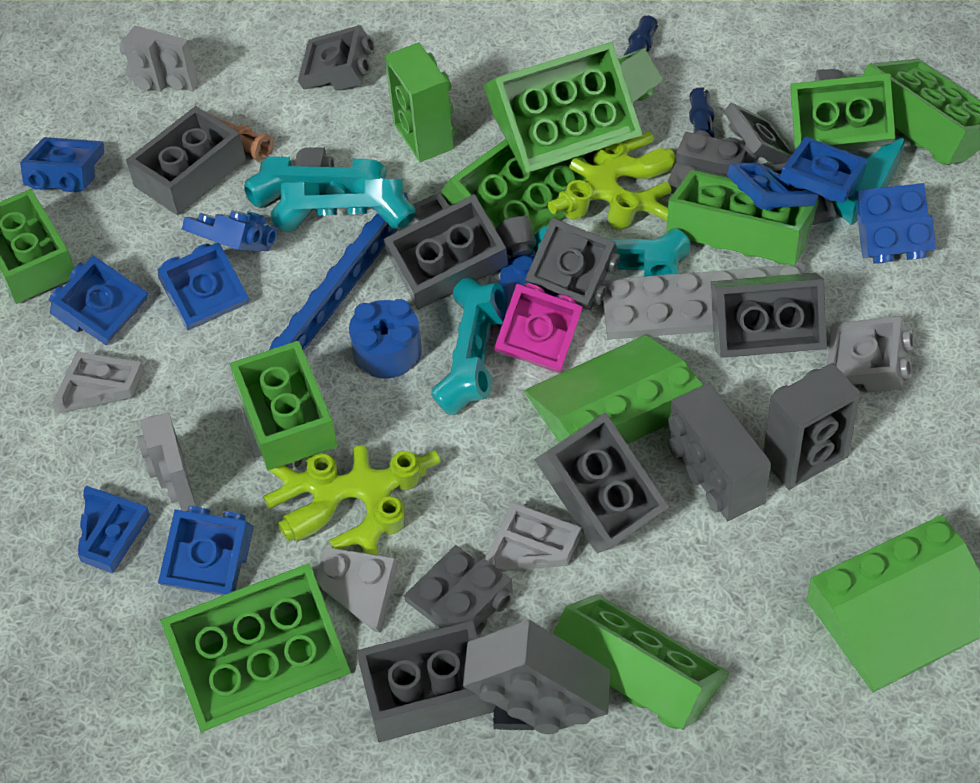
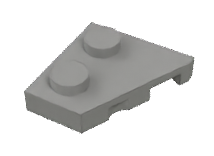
M76 352L52 402L54 411L56 413H63L132 398L144 372L142 363Z
M512 502L485 559L501 571L568 566L582 536V528Z
M324 547L316 581L318 587L375 632H381L399 562L391 557Z

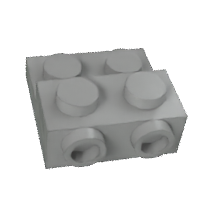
M134 25L130 32L121 40L120 52L126 55L128 60L126 74L128 77L133 78L134 85L139 88L161 92L166 85H170L177 90L185 89L193 92L198 86L199 82L187 39Z
M902 316L832 323L827 365L833 363L853 385L864 384L867 392L903 389L904 379H910L912 375L911 362L909 357H906L907 351L914 350L913 332L911 329H906Z
M169 412L140 420L143 435L137 436L142 457H145L150 478L157 477L161 489L167 487L171 503L179 502L181 510L187 511L188 506H196L183 453Z

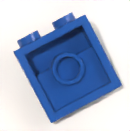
M43 137L20 162L23 186H29L36 190L60 188L65 192L85 190L95 178L94 165L105 153L104 142Z
M804 137L782 168L780 180L788 182L796 188L806 189L822 195L825 199L844 203L847 197H852L859 186L868 159Z
M925 183L855 191L863 258L873 257V264L894 261L893 255L906 254L907 260L927 258V251L936 249L932 215L928 216Z
M231 210L230 215L216 214L214 217L199 213L198 218L185 217L181 229L228 247L247 251H269L277 238L276 226L265 223V216L253 212H247L246 214Z
M220 243L200 245L192 251V254L182 258H170L160 268H157L158 278L171 304L177 309L187 331L249 303V297Z
M92 255L85 264L80 262L74 268L70 275L71 280L64 287L59 285L53 291L49 298V302H51L50 314L74 331L78 332L80 329H83L104 345H107L147 300L148 293Z
M188 506L187 511L174 509L158 584L222 596L236 591L241 564L247 561L254 526L245 521V515L225 511L223 517L210 515L209 509L198 506Z

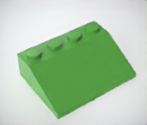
M613 42L505 74L484 84L494 118L524 174L643 135Z
M919 58L870 63L867 65L862 76L890 73L895 131H901L908 136V141L911 144L925 148L933 154L934 160L943 165L965 162L980 151L979 98Z
M504 139L450 178L442 189L441 194L450 206L475 194L495 229L502 221L509 218L528 216L531 218L534 234H536L542 227L548 226L552 218L561 220L565 217L563 210L552 214L548 208V202L557 199L559 193L565 191L571 181H586V178L569 169L570 163L574 158L524 174L507 140ZM582 156L576 157V158H578V159H580V160L586 162L585 159H584Z
M645 334L524 390V393L558 442L606 412L625 442L629 444L669 425L668 419L671 417L672 400L703 386V384L683 359Z
M939 515L810 578L806 601L872 693L980 639V571L965 542L943 515Z
M310 563L160 619L201 732L351 674Z

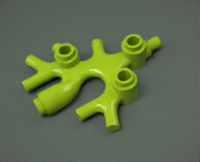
M646 131L641 136L596 150L592 165L575 157L570 163L569 169L584 176L586 181H571L567 185L566 190L559 193L557 199L548 202V208L552 214L563 210L566 217L578 220L586 215L591 200L602 199L610 204L607 219L610 226L616 230L629 227L637 211L651 213L667 222L668 207L659 203L657 199L671 193V186L668 182H663L642 192H631L623 189L617 183V179L622 176H630L637 179L657 177L672 170L676 163V156L670 148L663 149L662 147L648 152L639 158L629 156V152L654 142L653 134L650 131Z
M359 445L353 448V468L344 475L337 474L336 462L331 456L316 454L304 458L307 462V470L305 472H297L286 465L269 470L282 480L283 485L264 495L263 499L267 507L271 509L302 493L309 492L313 495L314 499L311 503L283 515L284 520L278 522L280 531L287 542L292 540L299 542L321 530L331 520L338 504L342 500L350 497L358 498L366 506L365 519L356 527L328 540L331 548L339 550L358 544L362 546L363 553L379 556L378 540L381 535L396 534L405 525L404 504L400 499L390 496L396 488L401 490L414 488L418 484L419 479L427 475V469L441 463L438 453L432 450L419 456L417 453L414 454L410 451H400L391 458L390 467L374 469L369 464L367 447Z

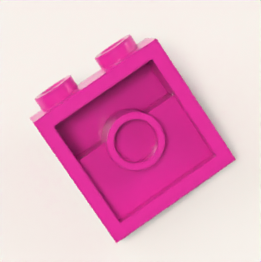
M525 283L522 286L517 284L494 351L560 373L583 306L577 305L576 300L566 295H557V297L548 295L537 285Z

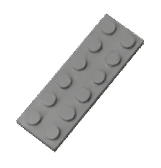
M804 264L604 280L603 285L607 286V290L602 302L607 340L638 338L645 334L651 337L713 332L711 281L806 273Z

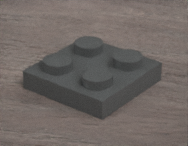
M732 102L723 111L731 122L728 125L729 128L738 137L743 138L746 143L744 148L752 157L756 159L762 157L767 162H774L776 165L787 162L792 156L793 151L769 120Z

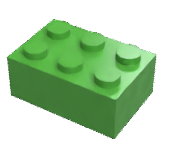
M418 42L384 55L393 124L419 163L453 150V137L456 136V132L451 122V114L454 113V109L448 93L452 89L451 82L446 72H441L438 69L433 54L431 52L427 53L421 43Z
M890 73L790 83L795 150L804 137L841 150L883 146L895 141Z
M32 188L1 201L0 276L14 302L17 304L71 280L70 275L74 270V265L69 251Z
M299 341L229 363L238 396L267 471L338 447L332 418Z

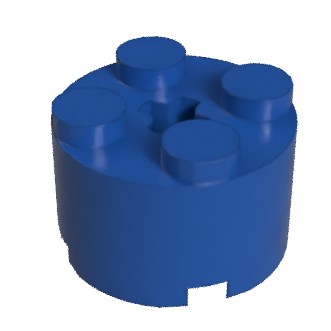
M403 299L379 300L371 303H361L355 308L354 315L349 324V335L356 365L370 373L371 376L382 379L399 377L408 372L409 368L419 361L422 354L418 318L410 308L409 303Z

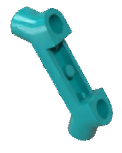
M272 156L263 159L259 172L245 181L244 191L248 200L258 208L264 207L281 196V183H319V195L365 193L364 180L385 179L387 170L381 162L374 159L353 158L352 168L291 166L290 157Z
M403 179L364 180L365 193L319 195V183L295 182L280 184L281 200L270 212L271 221L280 230L293 232L297 230L313 209H317V215L321 216L337 215V209L347 208L348 215L367 214V208H373L391 228L401 229L414 219L416 208L404 197Z
M548 226L542 227L535 234L537 245L534 248V252L536 253ZM675 228L670 229L656 240L606 238L616 243L618 248L616 253L621 255L617 270H644V277L678 274V263L690 254L689 238L684 232Z
M467 277L458 282L454 287L453 298L464 311L462 320L458 325L459 334L456 348L452 353L451 372L436 384L431 392L433 399L448 415H456L469 402L484 400L490 395L493 377L484 366L491 326L503 324L507 309L505 292L499 283L481 285L474 278Z

